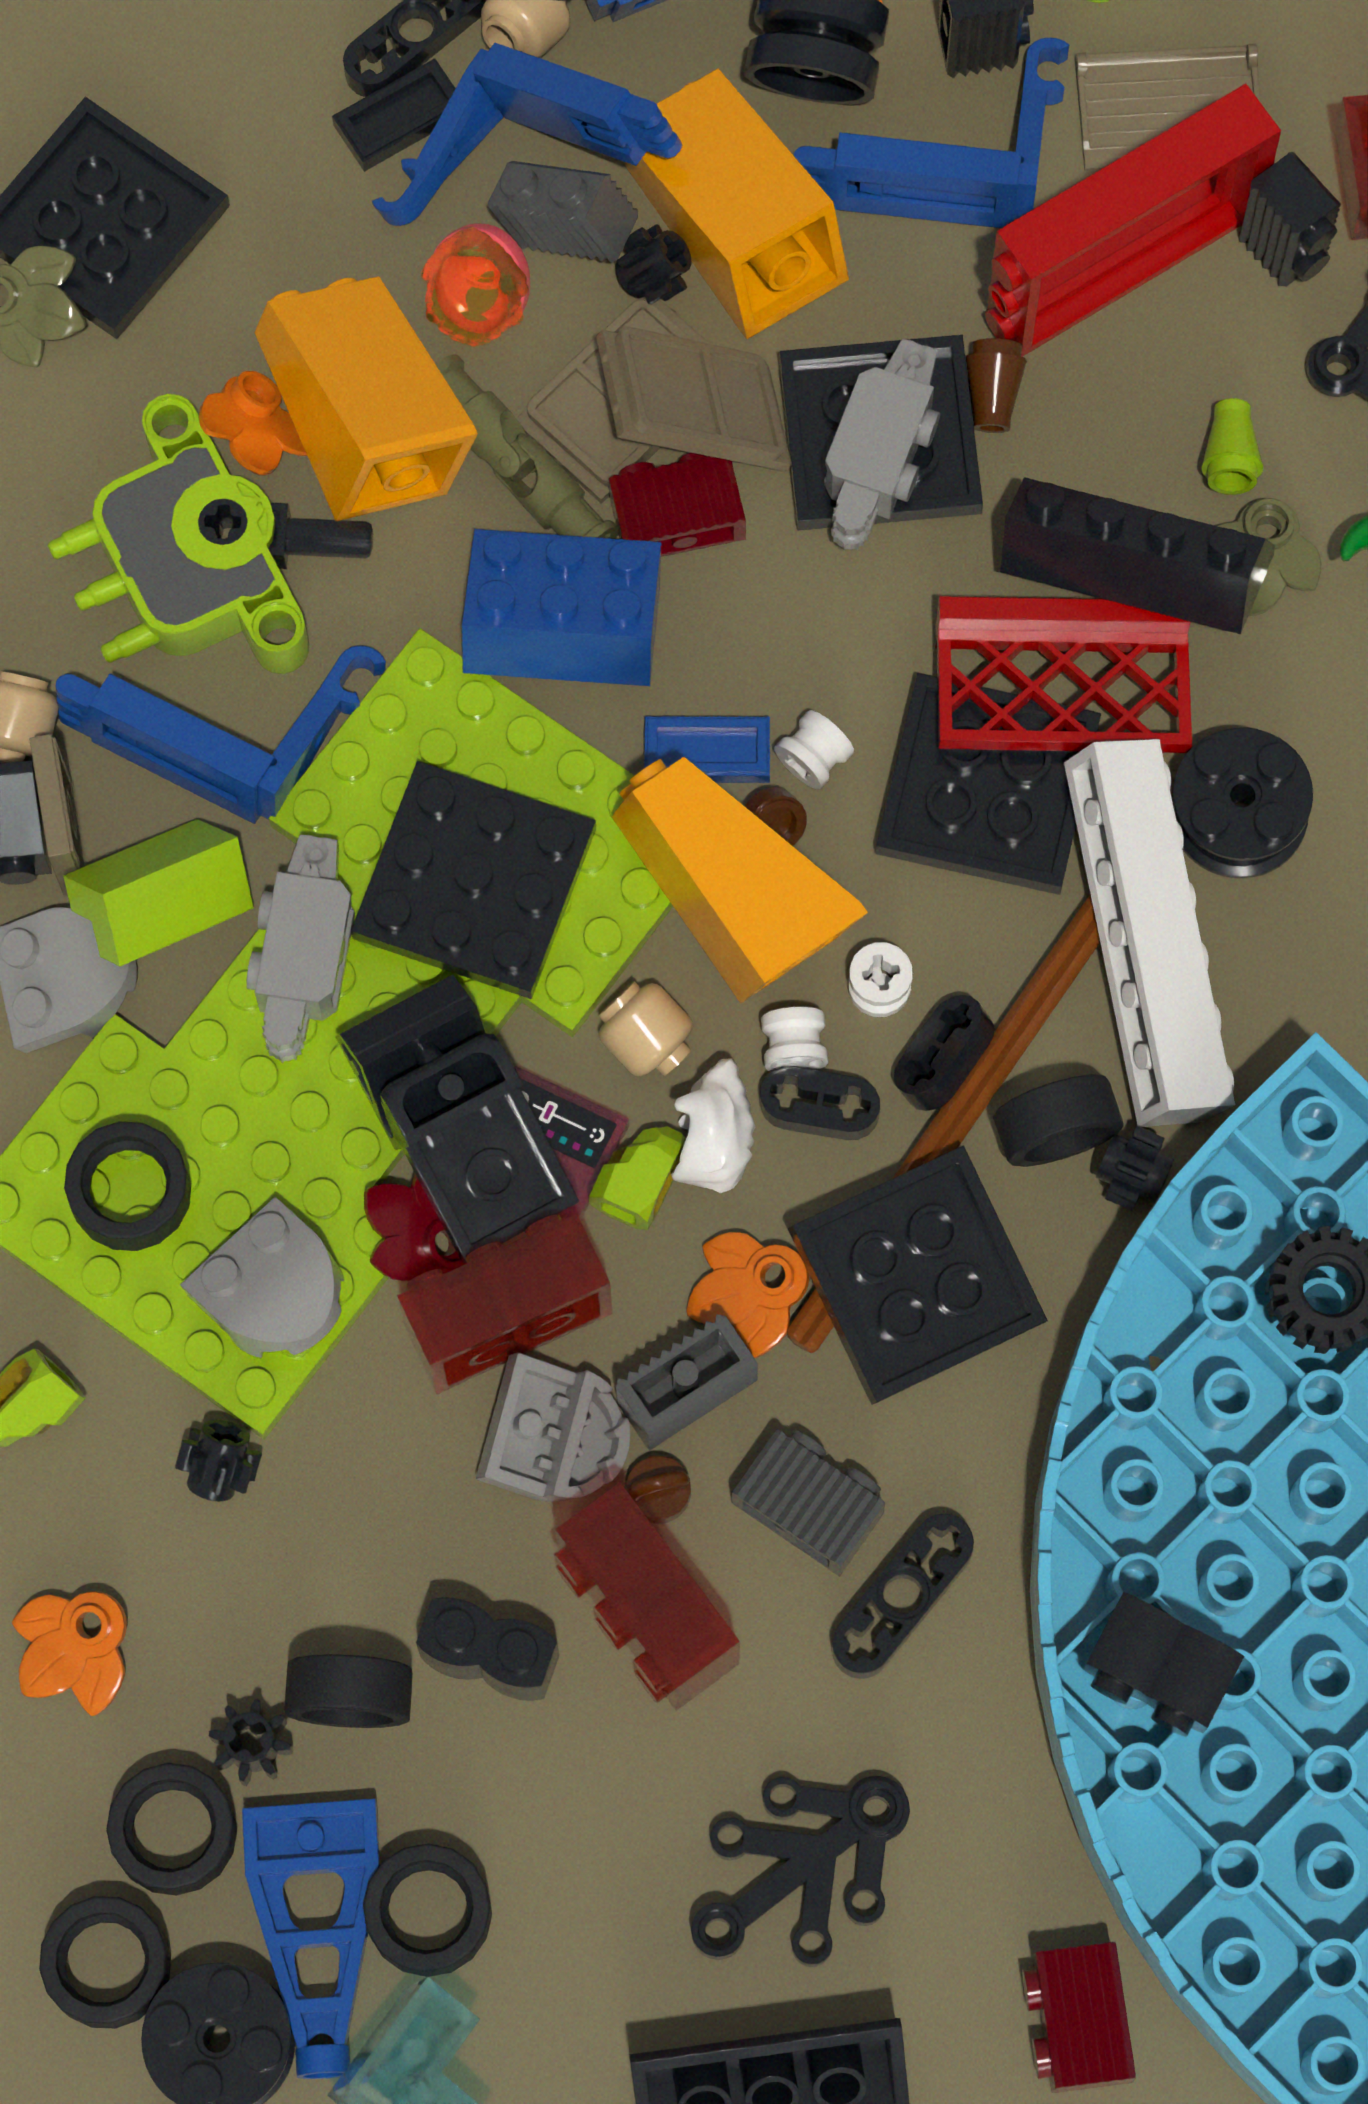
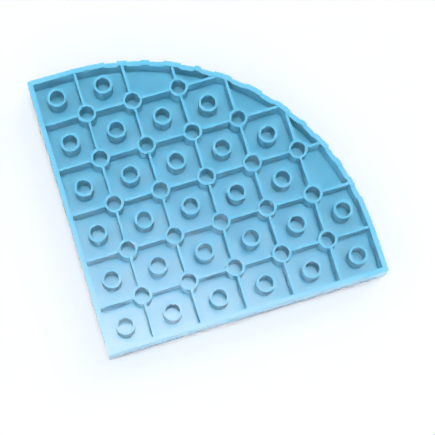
M1317 1032L1222 1123L1171 1180L1116 1263L1077 1342L1051 1419L1035 1500L1030 1576L1036 1678L1053 1761L1081 1843L1122 1926L1170 1998L1230 2068L1266 2104H1368V1337L1359 1344L1357 1342L1354 1343L1348 1350L1338 1353L1336 1348L1329 1349L1326 1354L1314 1353L1315 1347L1308 1344L1301 1349L1293 1344L1296 1339L1289 1332L1282 1336L1276 1329L1279 1321L1276 1315L1269 1316L1266 1306L1270 1302V1297L1265 1295V1284L1270 1278L1271 1273L1269 1271L1273 1263L1287 1244H1291L1303 1232L1308 1230L1309 1234L1316 1232L1318 1227L1330 1226L1331 1232L1338 1233L1343 1227L1353 1230L1351 1238L1359 1242L1363 1237L1368 1239V1082ZM1322 1266L1311 1270L1305 1276L1303 1282L1304 1296L1315 1310L1325 1314H1336L1350 1306L1353 1289L1350 1280L1342 1271L1334 1267ZM1149 1356H1155L1163 1360L1153 1372L1150 1368ZM1123 1592L1153 1605L1183 1624L1215 1638L1245 1656L1209 1727L1204 1733L1191 1728L1187 1737L1176 1734L1151 1719L1155 1709L1145 1702L1131 1696L1127 1704H1122L1104 1696L1090 1686L1094 1676L1083 1670Z

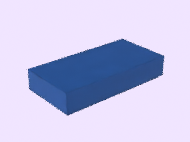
M645 716L644 768L659 759H662L666 767H669L682 757H685L716 783H770V717Z

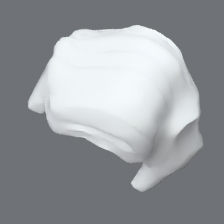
M732 1058L720 1059L715 1066L710 1068L707 1073H704L692 1085L691 1093L677 1098L674 1104L677 1111L685 1113L681 1116L678 1123L680 1127L689 1130V1133L681 1151L680 1163L675 1168L674 1173L671 1174L672 1179L677 1182L712 1189L719 1193L733 1189L742 1179L746 1166L752 1158L753 1154L750 1152V1149L754 1144L752 1134L755 1129V1123L750 1112V1102L746 1097V1087L739 1078V1067Z

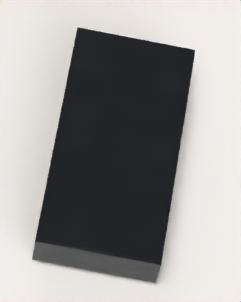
M434 58L332 116L333 126L365 172L429 136L456 88Z

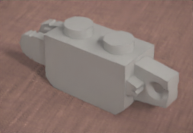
M902 339L884 370L874 367L860 373L825 460L827 474L824 479V485L831 499L836 501V508H834L832 517L834 523L831 536H833V542L842 547L843 551L846 549L858 550L860 546L864 547V542L868 541V535L872 531L877 515L890 519L897 499L908 502L912 494L919 466L911 463L918 445L929 448L940 419V412L932 410L934 387L931 386L937 350L929 346Z
M299 835L287 872H277L274 891H264L259 906L258 929L266 930L262 952L252 951L247 972V989L255 990L260 1012H265L263 1019L265 1025L262 1026L264 1033L262 1035L266 1042V1049L269 1050L270 1056L281 1060V1063L292 1059L297 1060L296 1057L302 1055L301 1049H304L302 1042L306 1041L310 1019L323 1021L338 1011L355 912L351 907V894L341 881H338L339 848L337 840L326 837L319 838L312 835Z

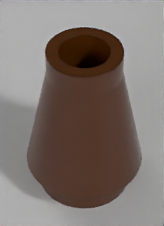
M1000 338L979 339L973 342L972 354L966 356L974 410V429L987 433L1010 431L1011 416L1027 360L1021 356L1022 345L1016 341Z

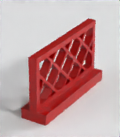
M939 596L935 624L939 749L1081 751L1093 742L1160 739L1162 753H1188L1192 748L1188 632L1191 622L1105 599ZM951 649L977 650L991 663L970 681L951 664ZM1023 650L1039 651L1053 665L1035 681H1032L1010 661ZM1084 652H1102L1115 666L1099 681L1095 682L1073 662ZM1147 653H1174L1175 670L1159 684L1135 664ZM999 671L1022 690L1003 709L980 690ZM1062 672L1085 691L1066 710L1043 691ZM1124 673L1148 693L1129 711L1105 691ZM952 683L960 689L954 696H952ZM1174 685L1176 699L1168 692ZM969 698L992 718L979 730L952 729V713ZM1031 699L1055 719L1042 731L1026 730L1012 718ZM1095 700L1118 721L1106 732H1091L1079 723L1075 717ZM1155 702H1159L1176 717L1177 733H1153L1138 718Z

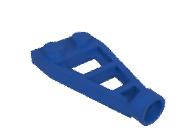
M376 1799L242 1808L245 1877L297 2045V2049H295L297 2078L328 2079L350 2075V2052L347 2043L368 1937L363 1902L368 1882L380 1866ZM325 1873L338 1874L344 1881L345 1890L340 1915L336 1923L326 1930L303 1931L297 1928L290 1919L283 1896L285 1882L291 1876ZM321 1947L337 1948L340 1953L338 1986L335 1993L330 1997L306 1998L301 1993L295 1965L297 1951L299 1949ZM319 2034H326L334 2040V2044L309 2046L311 2039Z

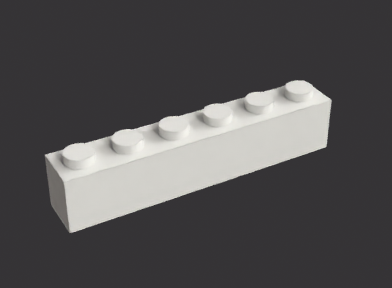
M1160 739L1093 742L1064 762L1137 1126L1148 1127L1204 1122L1235 1105L1233 1096L1234 1077L1232 1070L1226 1062L1220 1033L1221 1014L1213 1000L1207 971L1209 966L1208 952L1205 945L1201 942L1195 913L1196 894L1193 885L1189 882L1182 850L1184 843L1183 831L1180 824L1176 821L1170 792L1171 773L1163 759Z

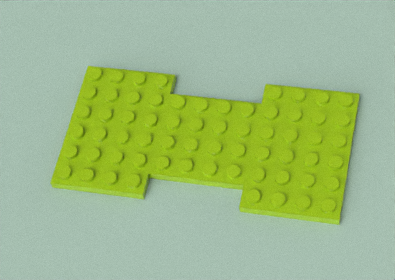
M421 628L417 630L360 702V707H357L294 785L276 817L270 816L268 818L269 823L273 829L297 844L299 835H312L314 837H326L337 840L339 848L338 881H341L351 894V907L355 912V922L417 761L596 820L595 834L532 999L354 940L351 934L338 1011L323 1021L310 1019L306 1041L302 1042L304 1044V1049H301L302 1055H298L296 1057L297 1060L292 1059L281 1063V1060L270 1056L269 1050L266 1049V1042L262 1035L264 1033L262 1026L265 1025L263 1021L265 1012H260L255 990L247 989V972L252 951L262 952L266 930L258 929L165 1048L159 1046L116 1014L110 1018L0 1156V1249L263 1440L267 1438L388 1280V1277L381 1274L370 1263L372 1252L383 1238L373 1230L366 1218L364 1192L369 1187L381 1185L405 1153L403 1149L395 1150L335 1036L444 978L454 975L477 1006L486 1034H494L496 1036L519 1005L523 1003L573 1038L673 908L669 899L611 817L624 801L619 793L631 784L629 780L635 775L491 676L463 673V657ZM119 1121L145 1123L164 1132L180 1150L191 1181L190 1206L179 1228L160 1244L139 1251L113 1250L92 1240L76 1222L64 1190L66 1165L77 1145L95 1129ZM124 1150L109 1155L97 1166L91 1177L90 1194L94 1206L103 1216L116 1222L132 1223L147 1218L158 1209L165 1196L166 1177L163 1168L153 1157L141 1151ZM276 1197L318 1235L339 1266L344 1277V1281H341L338 1299L341 1306V1314L329 1333L311 1348L296 1355L291 1354L288 1350L263 1352L262 1358H259L238 1348L228 1333L188 1297L180 1284Z

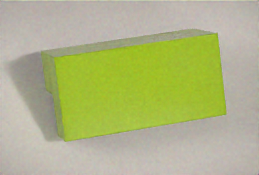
M199 819L63 875L71 911L92 921L100 957L119 967L254 909L238 837Z

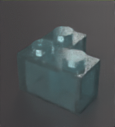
M426 1977L402 1992L327 2096L337 2104H479L443 2075L442 2071L479 2022L480 2018L431 1978Z

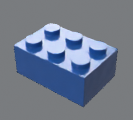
M474 529L462 620L463 673L650 686L660 596L661 542Z

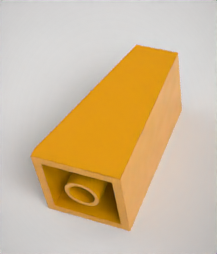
M719 68L697 81L688 83L678 92L657 103L662 116L667 119L672 127V131L677 134L682 142L680 152L671 158H664L646 152L637 166L626 162L625 166L669 230L677 233L685 241L691 254L692 263L746 339L758 334L849 280L834 202Z
M377 276L359 281L355 278H343L331 283L324 289L301 293L298 290H289L267 301L254 333L335 521L447 495L478 433L472 420L381 278Z
M682 757L669 767H666L662 759L655 761L629 780L631 784L619 793L624 801L611 816L740 1004L843 935L868 913L858 899L685 757Z

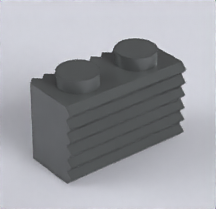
M517 161L507 163L488 202L490 210L523 250L527 247H530L532 251L539 248L542 252L549 249L552 254L559 251L561 255H564L568 252L571 257L576 254L581 258L588 255L591 260L598 257L600 261L608 258L611 263L619 258L638 218V209L632 208V202L627 201V195L622 194V188H617L616 181H611V174Z
M717 1314L715 1323L706 1321L704 1330L695 1328L693 1337L684 1336L682 1344L673 1343L671 1351L662 1350L660 1358L651 1357L649 1366L640 1364L638 1373L629 1371L627 1380L618 1378L616 1385L617 1404L650 1451L758 1380V1363L727 1317Z
M776 1429L733 1490L732 1504L840 1577L884 1513L885 1502L880 1497H877L881 1488L868 1476L854 1468L849 1467L843 1474L837 1468L831 1466L823 1460L827 1454L825 1449L807 1435L794 1431L791 1437H788L782 1431Z

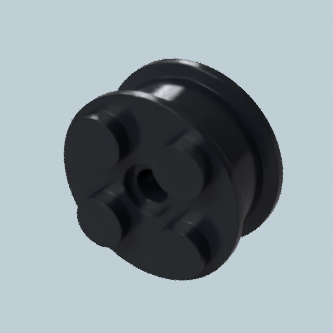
M1231 728L1218 731L1195 744L1184 756L1178 767L1172 795L1176 821L1180 824L1183 831L1184 843L1182 850L1200 867L1214 874L1229 878L1261 876L1272 872L1286 863L1298 850L1303 841L1313 803L1312 780L1301 756L1281 738L1266 731L1253 728ZM1241 802L1246 804L1247 806L1240 807L1235 805L1234 803Z
M229 1963L197 1965L173 1977L159 1990L152 2000L142 2027V2053L149 2075L160 2091L176 2104H264L280 2089L286 2080L295 2056L296 2042L281 1995L256 1973ZM219 2029H226L230 2034L228 2047L221 2052H212L209 2046L211 2035Z

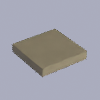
M48 734L31 737L29 740L48 857L64 897H68L63 875L85 866L70 777L56 738Z

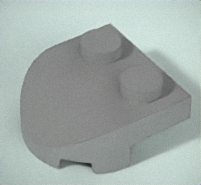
M50 908L0 927V985L13 1046L16 1050L29 1053L81 1033L94 1038L105 1023L118 1011L126 992H133L135 990L137 979L136 960L119 967L101 958L92 921L72 912L71 908Z
M274 1197L180 1285L188 1297L228 1333L238 1348L252 1356L262 1358L263 1352L288 1350L291 1354L296 1355L322 1340L333 1328L341 1314V1306L338 1299L341 1281H344V1277L339 1266L318 1235L280 1200Z
M521 1353L509 1355L475 1479L545 1502H560L584 1497L593 1493L604 1484L611 1482L623 1467L630 1446L629 1420L626 1417H622L616 1401L610 1394L613 1388L601 1377L587 1370L575 1373Z

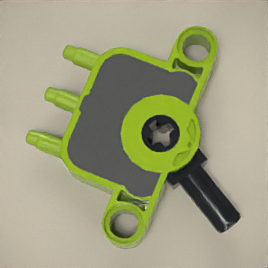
M176 394L157 396L148 403L142 416V425L150 455L154 462L119 477L102 488L94 501L93 519L63 532L60 537L49 541L47 546L54 559L58 560L69 554L75 555L101 542L103 551L114 572L88 584L87 588L75 593L74 599L81 611H86L94 606L100 607L126 594L141 623L116 635L113 640L101 646L100 650L108 663H112L120 658L126 659L151 646H155L168 655L186 656L198 653L243 632L254 656L264 669L278 674L293 672L304 664L309 654L310 645L303 614L279 569H287L288 555L366 559L370 557L373 549L372 525L363 521L291 518L288 503H270V500L258 485L241 476L229 474L210 436L202 430L199 423V415L188 399ZM170 425H182L187 428L182 435L176 438L168 439L159 436L161 430ZM231 528L228 538L219 539L222 538L224 529ZM276 629H288L295 633L292 639L285 644L272 645L264 641L266 636Z

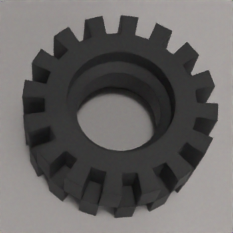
M1330 1226L1318 1227L1316 1232L1309 1234L1307 1230L1298 1235L1291 1244H1287L1269 1271L1271 1273L1270 1278L1265 1284V1295L1270 1297V1302L1266 1306L1269 1316L1276 1315L1279 1321L1276 1329L1282 1336L1289 1332L1296 1338L1293 1344L1301 1349L1308 1344L1315 1347L1314 1353L1326 1354L1329 1349L1336 1348L1338 1353L1348 1350L1354 1343L1357 1342L1359 1344L1368 1337V1239L1363 1237L1359 1242L1351 1238L1353 1230L1342 1227L1338 1233L1330 1231ZM1322 1266L1334 1267L1342 1271L1350 1280L1353 1289L1350 1306L1336 1314H1325L1315 1310L1307 1302L1303 1292V1282L1308 1272Z

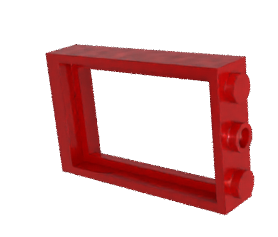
M1246 83L1242 84L996 232L994 256L991 260L992 273L990 285L988 286V306L985 312L986 321L994 336L1020 343L1022 345L1021 356L1023 357L1241 226L1251 181L1273 165L1281 129Z

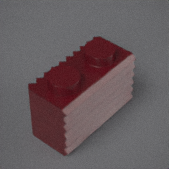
M690 452L682 456L679 463L663 464L658 468H655L654 464L649 462L635 463L621 469L619 475L614 474L609 478L610 503L615 524L619 527V539L661 542V557L746 540V518L731 460Z
M1116 1942L1035 1952L1032 1958L1034 1969L1023 1970L1022 1976L1027 2010H1040L1043 2037L1032 2038L1037 2078H1050L1052 2093L1132 2083L1136 2079Z

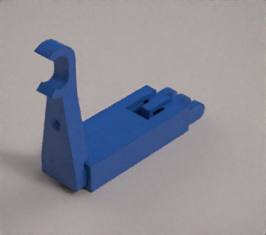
M1042 38L1032 43L1029 47L1026 58L1015 152L839 132L837 149L801 146L795 150L794 157L832 199L835 210L1003 228L1013 222L1014 219H1018L1034 208L1045 105H1054L1062 102L1065 88L1058 80L1045 81L1041 79L1037 74V68L1046 61H1051L1058 65L1068 59L1069 44L1057 38Z
M494 43L489 51L480 49L468 65L418 158L401 160L402 169L412 181L403 195L394 202H387L383 197L372 200V203L385 221L391 225L401 226L412 222L421 214L444 180L497 125L503 116L510 121L637 166L646 152L664 158L676 156L682 148V142L677 134L672 131L671 125L662 116V112L655 102L630 94L626 88Z
M354 646L345 650L272 755L112 674L108 675L100 688L72 674L60 676L56 681L58 717L63 724L90 737L93 743L256 824L260 816L266 819L270 816L276 817L291 789L310 766L340 712L351 715L357 707H360L357 693L348 692L342 688L352 671L364 668L369 670L373 676L381 675L386 670V661L377 650L368 646Z

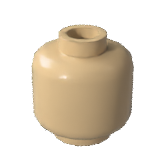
M486 0L481 10L482 35L485 43L489 48L494 43H498L541 58L565 36L570 27V12L566 4L567 1Z
M0 671V762L25 761L26 755L32 756L29 738L48 734L53 735L59 708L57 698L47 692L48 682Z
M635 981L632 982L598 1015L604 1022L599 1031L601 1042L634 1076L641 1077L647 1075L655 1068L663 1076H666L691 1052V1049L684 1043V1040L691 1033L693 1022L688 1014L658 984L650 983L640 988Z

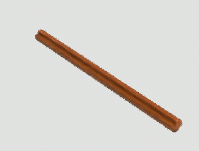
M1091 894L994 1032L989 1046L955 1095L942 1106L893 1178L957 1149L1100 944ZM817 1289L814 1290L788 1327L787 1337L796 1346L809 1353H814L819 1349L834 1327Z

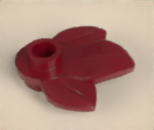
M416 1174L410 1188L399 1184H381L365 1190L364 1210L366 1218L373 1230L383 1238L372 1252L370 1263L381 1274L393 1280L412 1281L426 1272L439 1276L453 1275L462 1271L470 1263V1261L462 1263ZM439 1232L443 1233L448 1239V1250L444 1255L439 1254L435 1247V1237Z

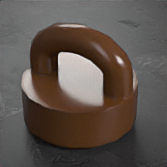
M777 787L763 789L753 795L745 804L748 810L792 846L803 836L807 825L806 811L799 800L786 789Z
M650 1456L638 1462L630 1471L626 1482L627 1501L632 1511L642 1520L654 1524L668 1523L678 1518L686 1510L691 1498L690 1478L685 1468L675 1459L666 1456Z

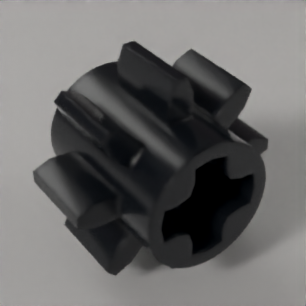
M656 224L647 230L641 227L629 235L624 246L627 254L617 259L616 272L621 285L630 295L636 298L645 297L648 304H653L661 298L667 301L687 289V285L680 275L690 269L692 259L687 244L677 233L670 230L662 232L660 225Z
M1136 1126L1130 1140L1114 1134L1096 1174V1178L1110 1184L1105 1197L1106 1200L1131 1211L1134 1210L1140 1197L1152 1203L1157 1201L1174 1162V1159L1160 1153L1164 1137L1139 1126Z
M210 1420L203 1424L201 1430L194 1427L190 1429L188 1439L181 1442L175 1468L190 1472L187 1486L195 1495L210 1501H227L233 1498L235 1491L242 1494L247 1492L249 1481H255L262 1453L247 1449L250 1435L240 1425L226 1420Z
M255 1699L252 1703L250 1712L239 1715L235 1709L229 1705L226 1706L225 1712L229 1722L224 1731L211 1730L208 1735L213 1742L224 1745L226 1749L214 1761L219 1771L235 1764L239 1767V1781L244 1786H247L251 1780L252 1772L264 1770L268 1777L273 1780L277 1778L276 1770L272 1764L277 1754L290 1755L293 1753L291 1744L286 1741L277 1740L275 1735L287 1725L283 1714L267 1721L263 1717V1706L258 1699ZM247 1729L255 1736L266 1732L260 1738L263 1750L255 1756H252L247 1749L235 1753L242 1747L239 1735Z

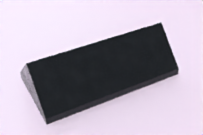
M900 2018L629 2054L636 2104H910Z

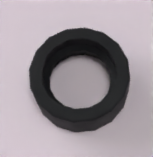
M1095 1074L1074 1076L1031 1089L1010 1099L1000 1106L993 1115L1007 1161L1012 1166L1021 1167L1047 1164L1088 1151L1111 1139L1124 1126L1109 1080L1104 1075Z
M119 1121L95 1129L77 1145L66 1165L64 1190L76 1222L92 1240L113 1250L139 1251L160 1244L179 1228L190 1206L191 1181L180 1150L164 1132L145 1123ZM124 1150L141 1151L153 1157L163 1168L166 1177L165 1196L158 1209L147 1218L132 1223L116 1222L103 1216L94 1206L90 1194L91 1177L97 1166L109 1155Z
M341 1654L296 1657L287 1663L284 1711L289 1718L317 1725L348 1728L400 1726L410 1721L413 1672L411 1667L406 1664L377 1657Z
M164 1763L141 1770L122 1785L110 1805L106 1831L112 1855L132 1881L153 1893L177 1896L200 1890L221 1875L234 1853L237 1824L232 1804L212 1777L193 1766ZM168 1790L188 1792L198 1798L208 1810L212 1825L210 1840L202 1855L189 1865L174 1869L157 1867L144 1859L136 1848L133 1836L135 1816L143 1803L155 1794Z
M430 1843L405 1847L385 1859L369 1880L363 1902L366 1930L381 1956L402 1972L424 1977L452 1973L472 1960L487 1939L492 1918L488 1887L474 1863L452 1848ZM430 1870L444 1873L458 1883L466 1896L468 1912L463 1929L453 1941L442 1948L422 1950L410 1947L397 1937L390 1925L388 1907L391 1894L402 1880L413 1873Z
M94 1896L70 1905L52 1921L41 1943L39 1971L47 1994L68 2017L91 2028L116 2029L140 2020L147 2013L156 1994L169 1981L171 1953L164 1932L142 1907L121 1897ZM99 1923H117L131 1930L140 1940L145 1954L144 1972L138 1985L125 1997L112 2002H94L81 1996L71 1985L66 1971L67 1952L74 1938L86 1928Z

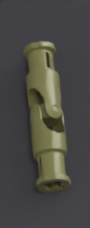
M458 355L447 356L436 364L477 430L478 435L470 450L491 465L497 478L544 529L549 530L552 528L558 535L617 538L619 527L613 521H604L584 500L585 492L581 486L534 438L525 433L523 426L492 391L484 392L464 371V361ZM537 471V483L534 489H532L521 479Z

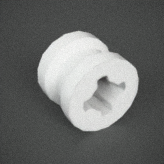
M813 710L807 711L799 720V730L792 737H783L774 747V751L782 764L801 782L816 790L821 789L829 781V770L836 763H845L854 754V748L846 735L828 718Z
M887 942L869 944L854 955L849 969L848 993L853 1004L862 1013L872 1017H888L899 1012L906 1005L911 994L912 965L908 956L899 947ZM882 970L888 972L890 975H893V977L890 978L888 975L882 973Z
M788 1007L770 1011L761 1017L762 1032L769 1037L770 1048L764 1054V1064L767 1071L771 1072L785 1066L812 1070L826 1067L828 1064V1051L820 1043V1032L825 1027V1014L822 1010L812 1007Z

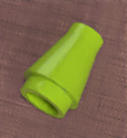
M1237 398L1224 399L1215 405L1214 420L1201 467L1203 475L1208 478L1209 487L1221 494L1237 495L1252 490L1257 485V478L1263 472V463L1251 419V406L1248 402Z

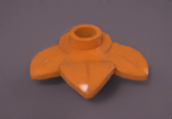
M244 371L239 376L230 378L222 388L221 393L209 394L200 406L199 423L202 430L209 436L229 440L230 452L241 466L254 474L264 476L271 474L280 462L282 451L298 456H307L290 414L279 406L282 397L277 385L262 373Z
M727 1232L718 1235L703 1245L704 1256L714 1271L703 1277L694 1287L688 1301L687 1315L702 1324H705L706 1321L715 1323L717 1314L726 1316L754 1358H758L777 1346L786 1336L790 1323V1307L804 1296L809 1284V1273L800 1254L790 1247L776 1244L764 1247L750 1235L741 1232ZM774 1265H781L785 1271L784 1282L779 1287L770 1288L765 1280L766 1272Z
M90 1591L79 1594L72 1600L52 1594L44 1595L29 1601L23 1606L12 1621V1625L17 1632L26 1640L32 1642L24 1653L19 1666V1683L23 1695L33 1698L49 1697L63 1693L71 1688L81 1706L90 1716H96L104 1711L116 1697L125 1676L124 1663L118 1650L127 1629V1619L121 1604L107 1593ZM89 1612L96 1614L101 1621V1630L95 1637L87 1635L82 1625L84 1617Z

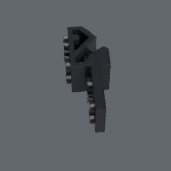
M454 975L444 978L335 1036L395 1150L403 1149L462 1263H467L580 1202L520 1089L523 1084L505 1049L494 1034L485 1033L477 1006Z

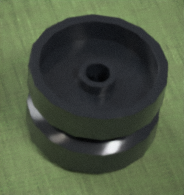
M757 0L754 15L755 24L765 33L758 35L749 42L744 69L746 78L754 84L774 93L818 103L849 105L865 103L874 99L879 62L869 52L884 46L889 19V9L879 0Z

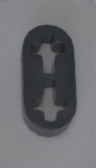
M959 995L942 1002L934 1010L899 1060L894 1070L895 1084L907 1101L916 1109L929 1111L945 1105L955 1095L989 1046L994 1036V1024L976 999L971 996ZM958 1026H961V1027H967V1028H966V1029H962V1028H957V1027H958ZM923 1076H925V1077H928V1078H931V1079H930V1080H927V1079H921V1078H922Z
M785 1066L771 1071L764 1078L760 1088V1109L764 1118L769 1123L783 1130L842 1140H859L868 1136L877 1125L880 1116V1097L876 1089L868 1081L858 1077ZM785 1084H792L797 1086L798 1097L817 1102L816 1104L795 1102L792 1112H785L780 1110V1100L770 1096L772 1093L782 1094ZM848 1095H856L860 1097V1107L870 1111L869 1113H858L856 1121L849 1123L843 1121V1110L823 1106L824 1102L842 1105L847 1101Z

